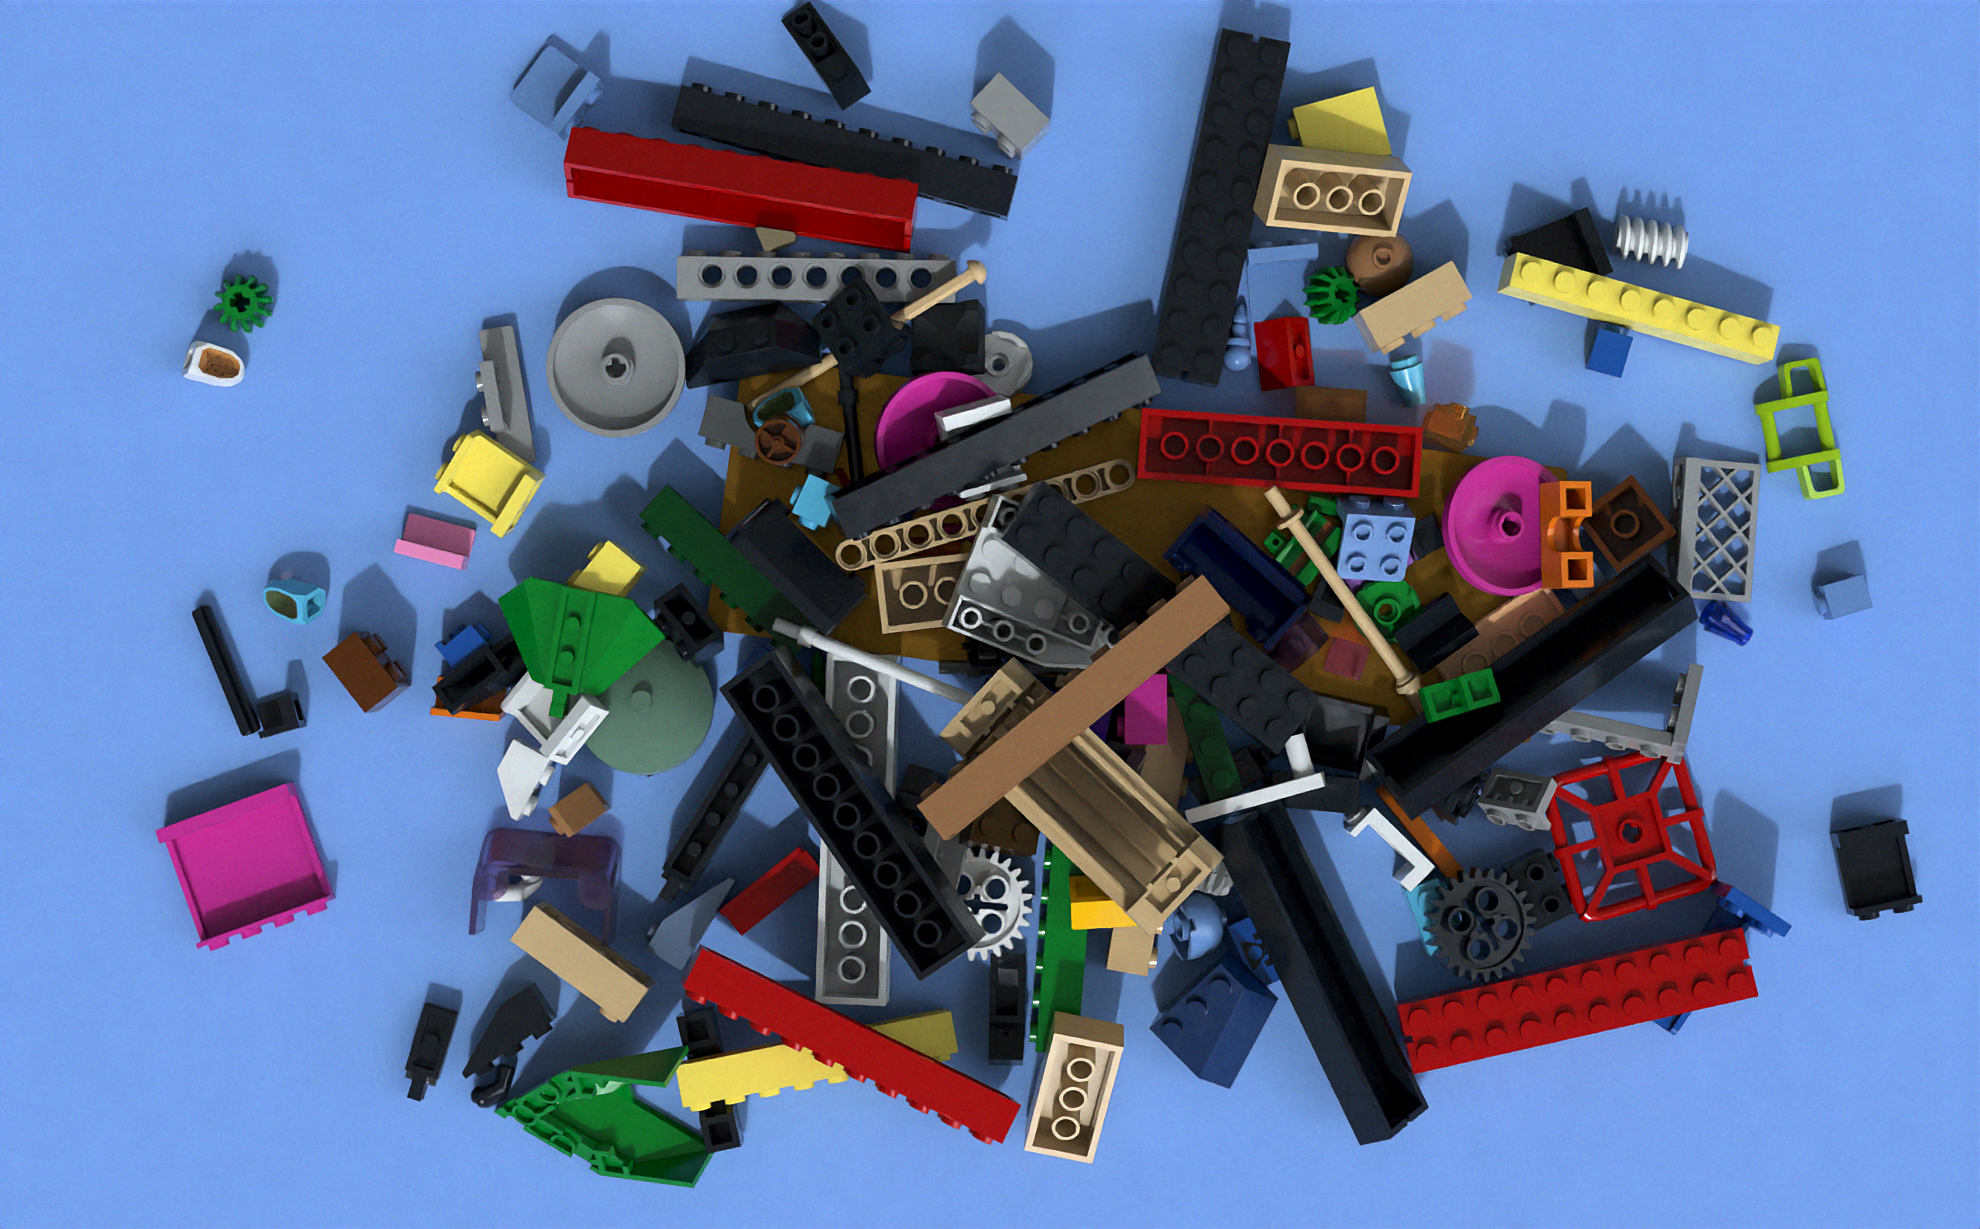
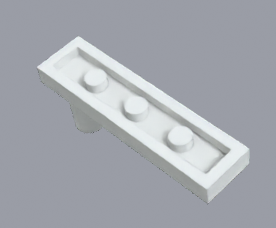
M1304 734L1291 736L1285 744L1294 776L1293 780L1187 809L1185 814L1188 823L1192 824L1326 786L1324 772H1314Z

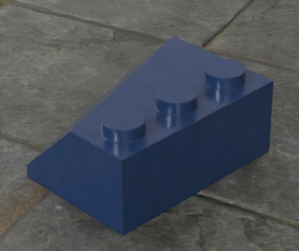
M1228 949L1157 1014L1149 1029L1198 1078L1230 1089L1271 1014L1278 997Z

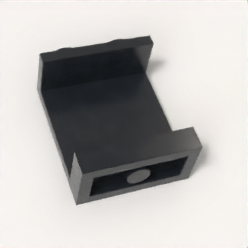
M1588 207L1520 236L1511 237L1504 242L1506 248L1503 249L1504 258L1519 252L1600 276H1606L1613 272ZM1528 301L1529 304H1530V306L1537 304V303Z

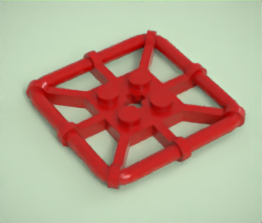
M1640 750L1616 757L1610 754L1603 756L1601 761L1560 772L1551 777L1558 786L1545 813L1551 823L1550 830L1556 848L1553 850L1555 859L1559 858L1572 905L1579 914L1578 919L1588 923L1589 921H1604L1641 909L1650 911L1656 909L1658 904L1696 894L1707 889L1710 885H1715L1718 879L1716 876V862L1702 816H1705L1703 807H1699L1684 757L1681 759V764L1678 765L1666 762L1667 757L1661 755V762L1645 792L1628 797L1625 795L1618 770L1659 758L1646 757L1640 754ZM1673 766L1686 811L1663 818L1657 794ZM1606 774L1614 801L1594 806L1562 788V786ZM1556 797L1588 815L1594 835L1593 839L1569 845ZM1689 821L1702 867L1673 851L1666 827ZM1629 823L1630 827H1637L1638 834L1633 836L1634 842L1632 843L1629 842L1628 838H1623L1622 831L1625 830V824ZM1597 847L1604 870L1586 902L1572 854ZM1666 859L1696 876V879L1654 891L1646 865ZM1634 869L1641 895L1598 907L1614 875Z

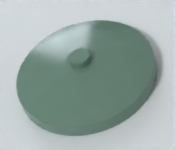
M663 639L602 694L593 695L609 713L585 741V744L602 762L618 771L633 775H654L674 769L695 754L709 733L714 716V696L710 680L702 666L696 669L690 660L684 662L674 648L676 643Z

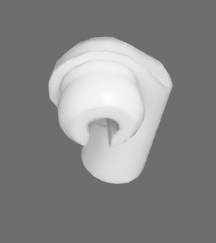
M527 866L521 871L522 880L517 884L495 885L493 890L494 900L496 902L526 900L541 887L543 877L540 875L539 869L535 866Z

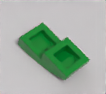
M1491 668L1418 689L1428 724L1501 702Z

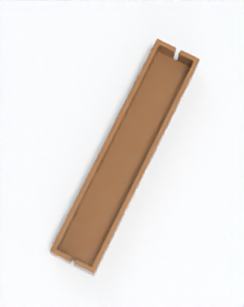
M1203 574L1197 579L1190 575L1175 588V592L1178 595L1169 602L1162 598L1147 610L1149 618L1141 625L1134 621L1118 634L1121 641L1110 648L1105 644L1090 657L1093 663L1083 672L1079 667L1070 672L1061 680L1065 686L1056 694L1049 690L1033 703L1037 709L1030 715L1025 717L1024 714L1020 713L1005 725L1008 732L1003 737L997 740L996 737L992 736L976 749L980 755L970 763L964 759L948 772L951 779L941 786L940 783L935 782L919 795L923 801L917 807L944 841L953 838L1229 614L1230 607Z

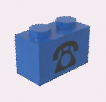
M1246 914L1228 922L1226 928L1241 961L1266 986L1279 981L1280 979L1249 915Z

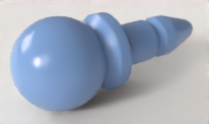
M1239 304L1233 316V338H1228L1227 345L1229 347L1226 348L1224 356L1225 365L1233 371L1244 370L1251 361V354L1247 348L1250 345V340L1244 339L1246 337L1245 323L1247 322L1244 305Z

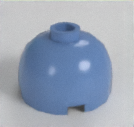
M1193 890L1166 919L1167 923L1173 920L1176 935L1169 936L1176 954L1183 961L1200 959L1212 953L1219 946L1223 937V928L1227 926L1225 910L1222 907L1219 908L1214 899L1208 894Z

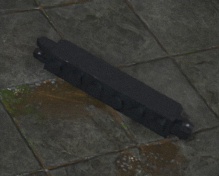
M748 731L662 868L664 871L661 877L666 879L667 882L658 897L669 904L673 902L680 889L688 893L690 888L697 884L771 765Z

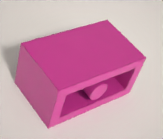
M1155 673L1120 701L1124 702V716H1117V737H1124L1125 745H1167V674Z

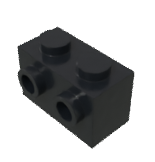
M682 582L654 601L655 618L653 621L666 635L673 639L676 643L674 648L684 662L690 660L697 669L724 650V633Z
M1538 847L1501 865L1503 871L1507 873L1508 880L1515 879L1518 881L1515 891L1520 889L1527 891V895L1522 899V902L1533 903L1534 905L1526 912L1527 916L1536 918L1535 922L1529 924L1532 929L1537 931L1574 913L1570 905L1572 902L1566 883L1561 885L1555 874L1560 869L1551 852L1546 854L1543 849Z

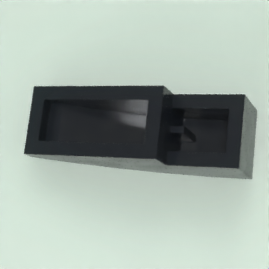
M512 632L492 648L485 645L432 687L451 715L464 711L493 696L523 677L528 671Z
M990 954L988 1065H1023L1025 954H1002L1000 957H997L996 954Z

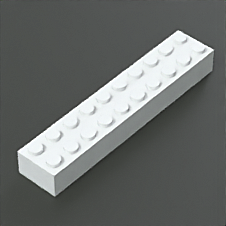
M827 653L825 701L895 801L900 680L835 654ZM873 654L898 665L901 663V655ZM821 839L815 1000L822 1004L885 1006L889 1001L891 939Z

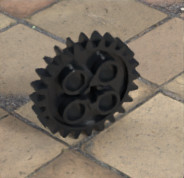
M1471 867L1470 874L1465 870H1457L1458 881L1453 877H1445L1448 888L1436 886L1435 890L1440 896L1439 899L1427 900L1434 907L1433 912H1424L1423 916L1432 919V924L1423 927V931L1431 932L1433 937L1425 943L1429 946L1438 947L1433 952L1432 957L1436 959L1444 958L1441 967L1447 970L1453 967L1452 975L1461 977L1465 973L1466 980L1475 981L1478 974L1479 980L1488 982L1491 973L1493 977L1500 979L1502 978L1501 968L1513 972L1514 966L1511 961L1513 959L1521 962L1524 961L1523 956L1519 952L1521 948L1529 950L1532 948L1525 941L1526 936L1536 935L1534 931L1527 929L1528 924L1535 922L1536 918L1527 916L1526 912L1534 905L1533 903L1522 902V899L1527 895V891L1521 889L1515 891L1518 881L1515 879L1506 881L1507 873L1498 871L1494 876V869L1487 867L1484 868L1482 873L1478 867ZM1486 891L1489 901L1484 908H1481L1479 897L1482 892ZM1464 898H1466L1469 909L1465 908L1462 903ZM1459 911L1462 921L1454 929L1451 924V918L1455 912ZM1476 917L1483 918L1480 924ZM1505 919L1508 929L1506 934L1501 937L1498 933V926ZM1480 925L1483 931L1476 930V928ZM1490 939L1494 940V942L1496 943V950H1493V945ZM1478 940L1480 952L1477 956L1472 957L1470 953L1471 945L1474 941Z

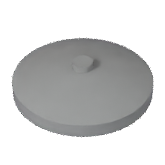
M600 299L578 308L558 327L547 353V382L551 395L559 409L580 428L604 437H631L657 426L675 408L683 392L686 380V356L675 329L656 310L631 299Z

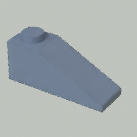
M733 875L729 876L668 915L661 923L655 920L645 939L650 941L646 950L682 971L738 878Z

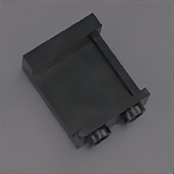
M1313 691L1320 699L1292 736L1304 734L1312 763L1355 772L1360 780L1372 783L1374 775L1363 754L1384 740L1390 719L1388 708Z
M1894 818L1829 832L1847 914L1858 916L1859 921L1879 918L1880 911L1892 909L1893 913L1909 912L1914 910L1913 904L1923 902L1922 895L1917 894L1904 836L1909 834L1907 820Z

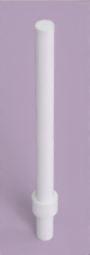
M779 617L776 618L772 630L796 639L797 644L807 648H811V646L817 647L964 706L972 699L973 694L817 633V628L806 624L802 627Z

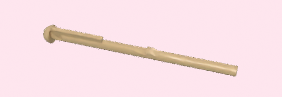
M978 260L967 261L966 263L969 268L963 274L955 276L892 314L890 318L906 323L969 283L977 280L981 285L987 276L984 264ZM831 352L822 357V363L803 368L747 402L746 405L753 415L756 408L769 396L786 388H798L837 365L838 362Z

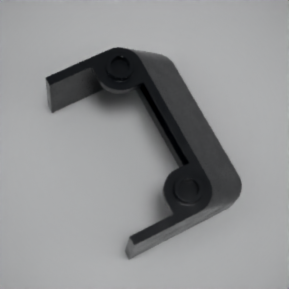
M767 497L734 526L725 538L826 636H831L870 597L864 591L868 585L854 571L847 575L788 517L792 511L778 497L774 501Z

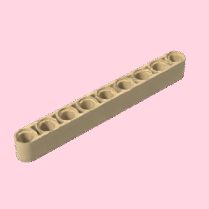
M1112 459L1040 481L1054 485L1060 494L1075 505L1127 489L1134 482L1135 470L1127 460ZM1116 464L1120 465L1125 471L1124 480L1118 485L1114 484L1109 478L1110 469ZM1083 474L1087 475L1092 481L1091 490L1085 495L1078 492L1076 488V481ZM1035 482L1013 490L997 493V495L1011 499L1014 495L1019 494L1024 498ZM992 495L873 530L871 535L858 541L843 539L835 546L833 558L839 567L852 571L978 533L981 525L976 519V510L983 504L989 505ZM949 514L955 515L959 520V529L954 534H947L942 528V521ZM916 524L922 525L926 530V538L920 544H913L908 537L909 529ZM886 534L891 537L893 546L889 553L882 555L875 549V540L878 536ZM853 544L859 550V558L855 563L847 565L841 559V551L845 546Z

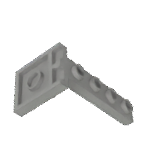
M1690 663L1687 674H1679L1672 704L1678 706H1672L1666 732L1568 710L1539 732L1545 734H1556V732L1570 734L1572 739L1580 742H1591V739L1605 742L1607 747L1615 750H1625L1626 747L1640 750V754L1650 758H1660L1662 755L1667 757L1666 762L1680 765L1689 737L1704 666Z

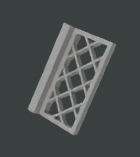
M1692 457L1674 458L1669 523L1678 534L1667 541L1665 569L1668 571L1669 577L1672 575L1691 594L1692 598L1751 603L1761 464L1706 460ZM1701 467L1712 468L1720 478L1709 490L1700 481ZM1722 469L1731 470L1725 474ZM1739 470L1750 471L1749 486L1740 493L1730 478ZM1723 484L1736 497L1724 508L1712 496ZM1705 500L1718 513L1706 525L1698 517V507ZM1740 502L1747 511L1746 521L1737 527L1727 513ZM1722 518L1733 532L1720 543L1709 529ZM1703 535L1715 547L1704 559L1695 551L1696 541ZM1737 537L1744 545V555L1735 562L1724 548ZM1720 553L1730 567L1717 578L1707 566V563ZM1702 569L1713 583L1703 592L1692 591L1693 576ZM1733 572L1742 580L1741 595L1730 594L1722 584ZM1718 588V590H1719L1721 593H1711V592H1712L1714 589Z

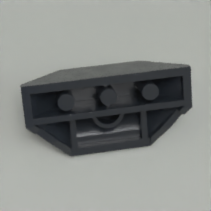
M780 301L714 314L686 355V386L688 389L820 364L822 363L821 337L812 325Z

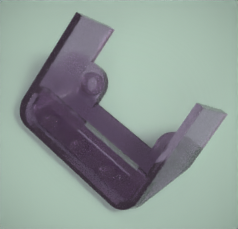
M505 827L491 830L484 837L473 878L469 934L476 935L485 930L487 901L497 900L507 892L510 874L578 880V898L585 907L593 910H604L601 945L609 946L615 941L622 862V848L619 842L610 836L576 834L568 838L565 833L560 835L554 831Z

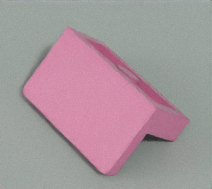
M410 513L403 538L397 539L394 552L460 570H467L476 530Z

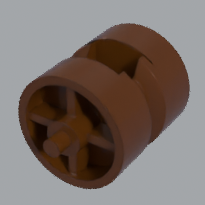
M789 413L771 415L764 421L755 435V448L758 455L764 461L773 465H783L792 461L805 442L803 424L797 417Z

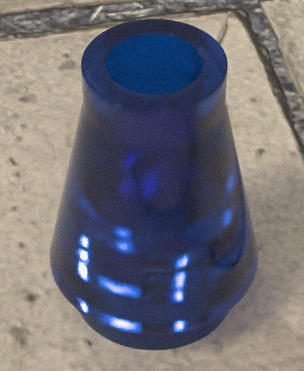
M1712 600L1703 609L1699 617V623L1704 625L1705 631L1733 641L1739 646H1744L1753 634V629L1747 626L1724 601Z

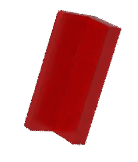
M802 843L721 907L718 912L721 916L725 915L742 936L817 877L820 873V865Z

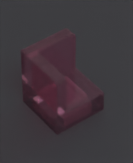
M1333 637L1322 670L1360 681L1370 647Z

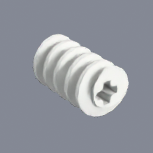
M1621 215L1615 226L1611 255L1615 253L1616 249H1620L1622 260H1626L1630 251H1634L1635 262H1640L1642 256L1646 253L1651 265L1654 264L1658 256H1662L1663 267H1667L1671 258H1675L1676 268L1681 269L1688 249L1689 233L1685 234V228L1681 224L1676 225L1671 230L1669 222H1663L1658 229L1657 222L1652 219L1644 227L1641 217H1636L1630 225L1628 215Z

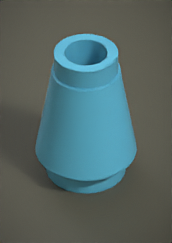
M1417 354L1392 360L1390 362L1392 370L1389 373L1406 403V407L1411 408L1426 403L1423 362L1418 360Z

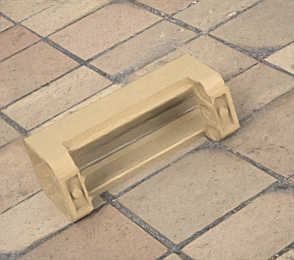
M1012 657L957 713L939 736L963 759L968 760L970 763L980 755L976 750L980 745L992 736L996 737L997 740L1003 737L1008 732L1005 725L1020 713L1024 714L1025 717L1030 715L1037 709L1033 703L1049 690L1015 657ZM1089 728L1084 730L1004 795L1007 800L1121 907L1123 912L1148 936L1173 913L1224 858L1213 845Z

